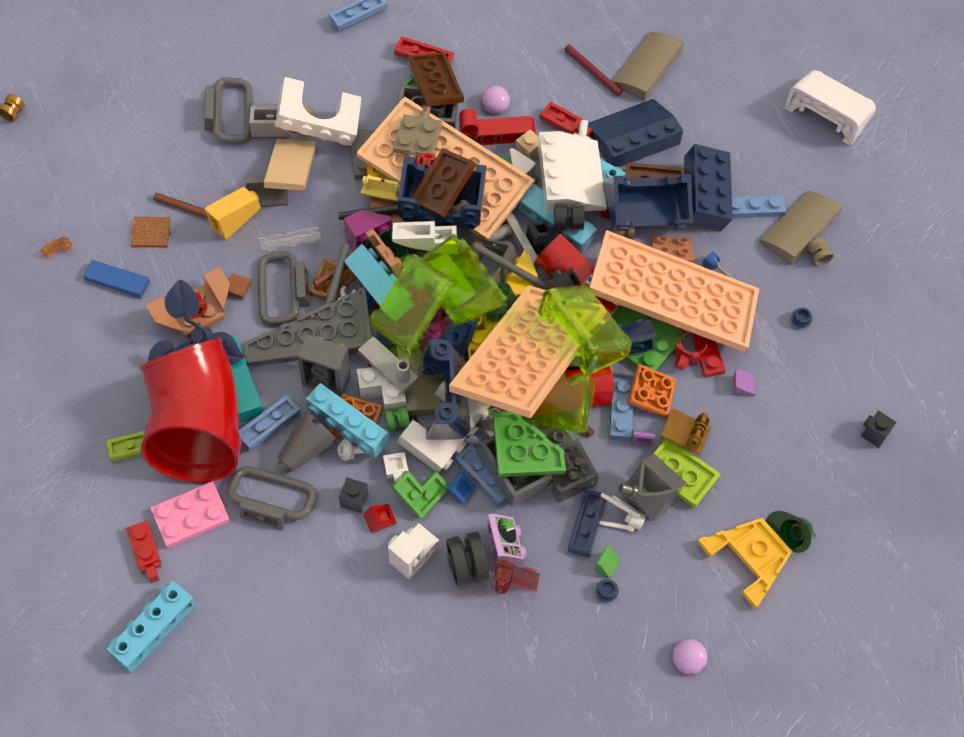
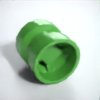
M406 406L399 408L397 411H384L389 432L396 431L399 427L405 429L409 426L410 420Z

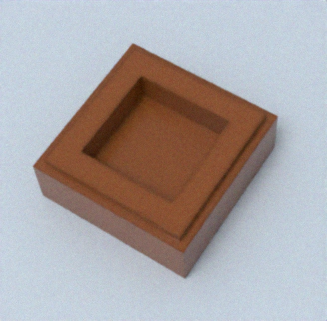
M232 273L228 280L230 282L228 295L244 299L252 283L251 279Z

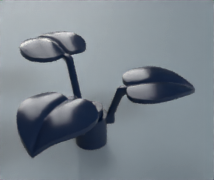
M181 279L178 280L165 297V308L173 318L183 317L186 322L195 326L190 334L191 340L175 348L169 340L157 342L150 350L148 362L176 352L190 344H199L217 338L222 339V345L224 350H226L230 365L241 361L244 356L231 335L226 332L213 334L210 327L201 326L200 323H196L188 318V316L192 317L198 313L199 300L189 284Z

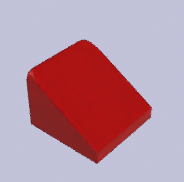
M389 504L370 506L364 513V518L371 533L378 532L397 523Z

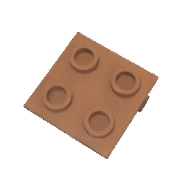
M664 235L651 237L652 248L691 263L695 261L692 238H676Z

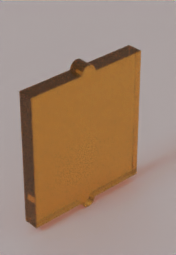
M134 217L133 229L131 230V246L168 248V239L171 234L169 230L170 217Z

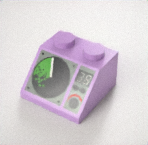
M488 514L487 535L496 571L500 572L523 567L527 554L525 546L520 545L521 530L519 524L515 525L513 517Z

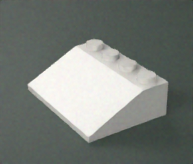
M560 131L539 132L538 151L546 213H554L555 204H566L568 207H571L572 204H584V211L606 210L598 142Z

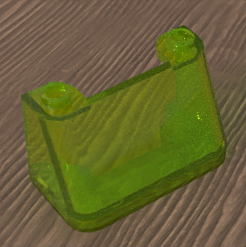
M413 254L411 257L408 255L402 263L403 270L378 311L375 310L369 318L371 328L407 354L416 353L420 346L417 340H421L424 337L423 334L444 299H447L448 295L445 293L448 294L451 289L454 290L459 282L420 256Z
M581 285L555 287L544 291L538 313L543 320L549 318L551 322L557 320L578 347L576 355L583 358L584 364L580 366V369L586 376L628 357L632 345L630 337L618 326L591 288Z

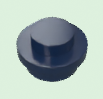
M798 308L792 313L791 320L797 327L805 328L811 324L812 314L807 308Z
M605 579L597 584L596 595L600 600L611 602L617 598L619 589L614 581Z

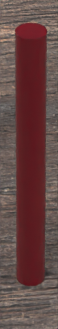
M570 44L565 47V51L614 94L617 96L622 94L623 90Z

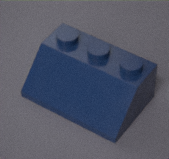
M638 319L633 324L626 326L619 324L606 331L603 329L596 330L589 336L595 364L657 349L656 333L650 319Z

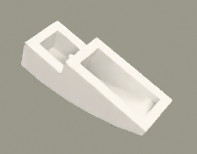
M435 221L393 223L392 241L397 244L433 252H457L456 226H435Z

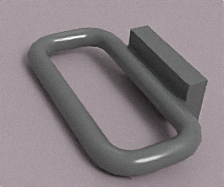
M226 77L217 80L214 87L206 86L204 130H213L214 136L222 142L243 143L251 137L249 121L250 108L252 106V87L248 81L240 78ZM224 85L241 86L245 89L244 133L242 135L223 134L220 130L221 88Z
M289 251L272 252L261 257L257 266L260 319L267 325H280L292 322L299 315L300 305L301 307L310 306L308 269L304 261H297L296 256ZM287 259L290 264L291 312L284 316L269 317L267 314L266 264L274 260Z
M249 466L236 470L227 487L229 499L240 505V518L283 530L285 518L301 520L307 517L312 511L317 497L315 488L307 482ZM244 475H251L306 491L308 497L302 510L292 511L240 496L236 493V488Z

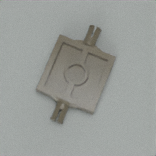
M423 106L421 116L403 114L393 147L394 152L405 154L408 157H415V160L422 153L435 154L443 122L428 118L431 111L430 107L427 106L426 108V106Z

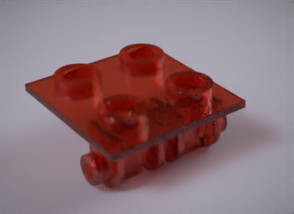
M506 560L501 562L495 561L494 578H496L495 590L497 593L505 594L509 589L510 583L537 591L540 574L536 573L534 569L516 567L512 562Z

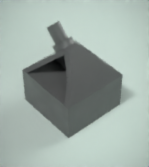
M653 454L641 461L627 483H621L618 490L653 522L665 514L687 482Z

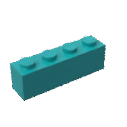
M236 334L232 335L233 339L237 343L240 352L242 353ZM244 358L238 363L231 365L238 396L239 423L254 419L263 413L262 404Z

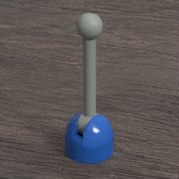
M714 251L703 260L702 263L707 268H717L725 276L733 278L720 266V258Z

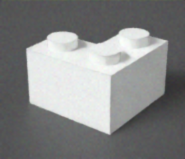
M373 367L357 369L361 399L382 396L384 411H397L399 408L406 406L405 394L396 389Z
M420 524L415 528L411 527L406 533L403 531L399 536L395 535L388 543L389 563L410 580L437 551L439 539Z

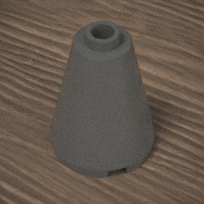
M304 411L278 455L280 459L278 464L285 471L288 472L291 469L294 472L333 445L337 439L320 422L314 420L312 415Z

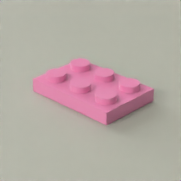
M213 481L150 507L167 549L230 522Z

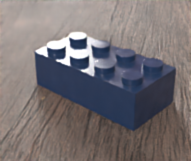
M694 144L684 156V174H691L692 225L722 231L733 220L730 152Z

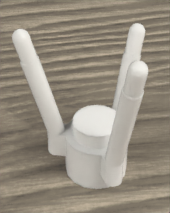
M604 493L601 494L602 498L628 512L625 519L628 525L600 521L599 525L625 529L632 533L634 529L641 530L646 519L644 513L615 495L610 497Z

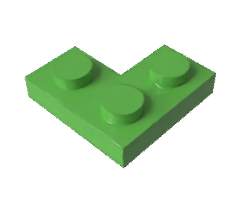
M404 471L390 486L417 518H422L448 491L446 489L448 484L437 471H433L421 485L409 471Z

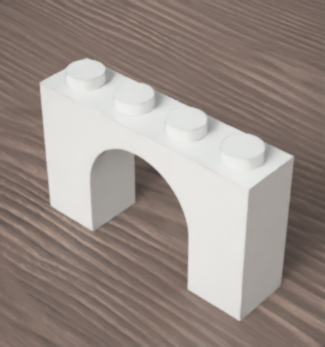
M285 77L280 89L275 126L284 130L299 132L303 135H310L323 140L338 142L342 145L352 146L357 135L361 97L342 92L337 104L336 116L331 119H318L310 115L303 107L302 94L304 82Z
M443 381L435 395L445 402ZM468 398L470 431L467 436L471 438L479 428L476 426L478 421L484 422L487 418L490 405ZM413 420L399 437L397 443L432 470L439 473L442 468L445 470L449 468L454 461L451 457L455 452L459 454L466 445L463 442L466 437L456 440H426V429Z

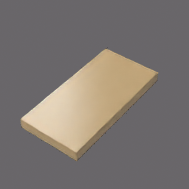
M277 139L264 179V188L305 191L316 150V142Z

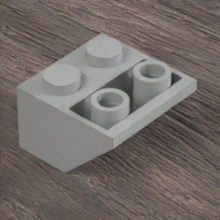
M278 103L252 104L249 121L252 137H291V130H284L275 126Z

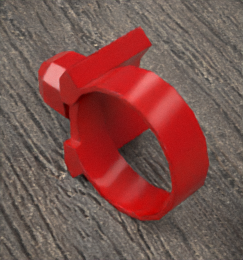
M683 330L678 344L675 345L673 355L677 357L675 367L679 370H684L688 364L697 366L700 355L707 349L708 338L703 337L706 341L704 350L691 353L686 351L681 344V337L689 332Z

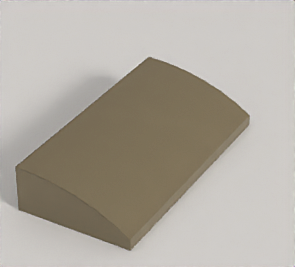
M650 32L612 82L622 90L645 101L682 52L684 41L668 34Z
M807 191L759 242L792 265L807 249V245L817 239L839 216L842 206L823 195Z
M411 334L394 336L398 359L407 360L410 364V370L419 377V381L405 393L408 416L434 415L437 406L445 403L435 395L444 378L433 377L420 373L417 370L422 364L421 356L423 353L418 348Z

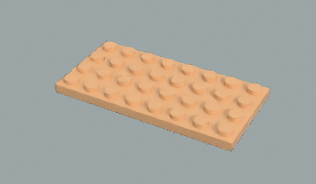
M404 97L357 151V157L393 181H399L400 183L404 156L406 155L394 152L395 140L403 114L421 116L423 108ZM431 113L429 114V117H428V118H430V119H435V120H441V119L437 118L436 116H434L433 114H431ZM442 121L443 127L434 154L435 157L444 148L474 161L475 164L487 165L481 222L475 229L468 230L488 240L533 186L535 180Z
M606 230L587 293L746 352L749 347L759 288Z
M528 285L449 384V392L531 418L605 316V308Z

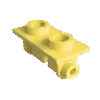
M371 175L363 177L362 184L364 186L361 194L397 202L400 187L399 181L385 179L384 182H381V178Z

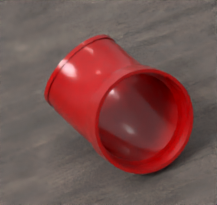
M221 338L178 350L139 366L144 377L151 407V418L145 426L141 453L145 461L153 469L170 478L185 482L206 483L226 478L237 468L242 442L238 432V396L233 371L226 350L223 348Z

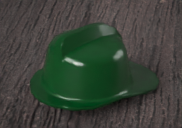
M779 510L769 514L765 520L793 552H805L809 548L811 540L816 537L811 523L805 518Z

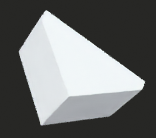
M514 148L510 149V164L530 177L535 175L536 163Z

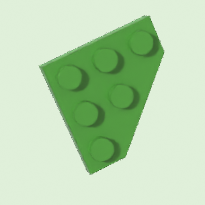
M494 411L492 413L498 477L565 474L564 450L560 446L554 445L546 438L545 434L535 426L529 425L519 414L510 411Z

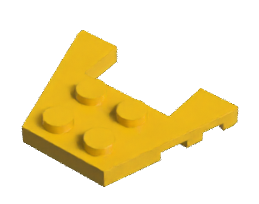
M763 518L736 526V528L727 531L717 532L709 537H702L697 542L710 558L728 545L758 578L757 581L742 592V595L754 609L758 608L792 553V550Z

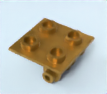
M672 408L661 437L700 455L711 429V426L708 425L710 418L708 414L701 413L695 419Z

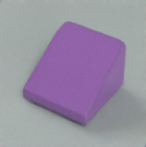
M736 369L733 375V394L755 396V375Z
M632 429L631 444L653 446L654 432Z

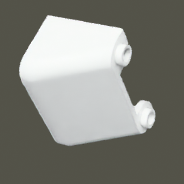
M817 70L810 71L792 87L784 109L791 113L796 108H800L799 110L803 112L807 107L838 125L836 131L839 133L842 131L844 134L842 142L849 146L853 144L876 110L875 104L871 99L860 95Z

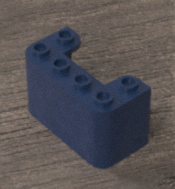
M404 156L397 199L398 215L403 221H435L436 224L462 226L466 229H475L480 225L487 165L476 164V169L472 172L453 203L457 205L460 204L461 200H466L470 205H463L460 208V213L448 212L444 218L420 207L418 201L412 198L429 169H425V163H421V166L417 165L414 162L415 157Z

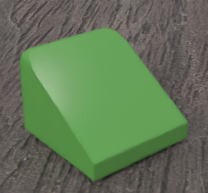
M609 545L605 547L595 568L596 572L607 578H611L619 563L618 556Z

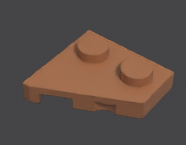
M373 228L367 231L366 235L379 255V259L390 268V272L399 280L405 277L401 269L404 267L398 257L394 258L392 250L383 243Z

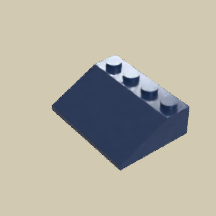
M655 99L588 123V127L592 129L591 137L598 142L600 153L605 161L614 167H622L626 165V162L632 163L680 145L683 135V129L675 116Z

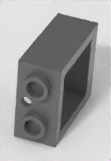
M477 235L458 269L473 289L497 295L509 270L498 265L493 275L474 271L482 255L473 251L472 248L475 243H478L513 264L517 253L513 244L508 241H499L493 238L487 240Z

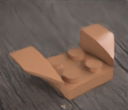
M220 267L204 274L205 284L194 289V292L200 293L201 300L207 304L208 309L200 317L190 318L188 316V318L196 323H200L201 326L211 327L225 318V303L230 282ZM163 297L145 305L155 323L175 329L187 339L191 337V331L195 326L186 322L183 317L173 318L170 316L165 308Z

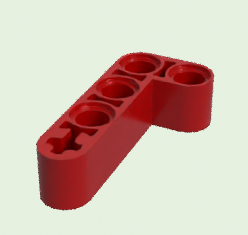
M470 108L464 109L459 113V132L481 146L516 143V140L529 130L536 134L534 119L530 116L477 119L476 111Z

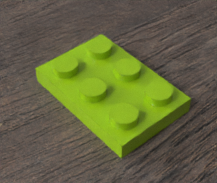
M667 439L653 453L687 482L677 497L694 509L721 475V473L688 450Z

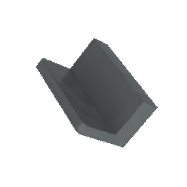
M265 176L246 177L247 190L249 192L252 190L258 195L260 207L287 206L289 204L288 190L264 188Z

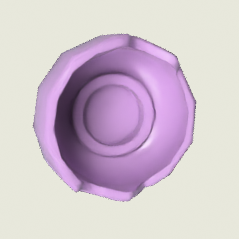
M490 86L483 92L480 102L483 110L491 114H501L508 109L510 97L503 87Z
M686 639L679 642L673 650V663L684 674H697L707 665V650L702 643L694 639Z

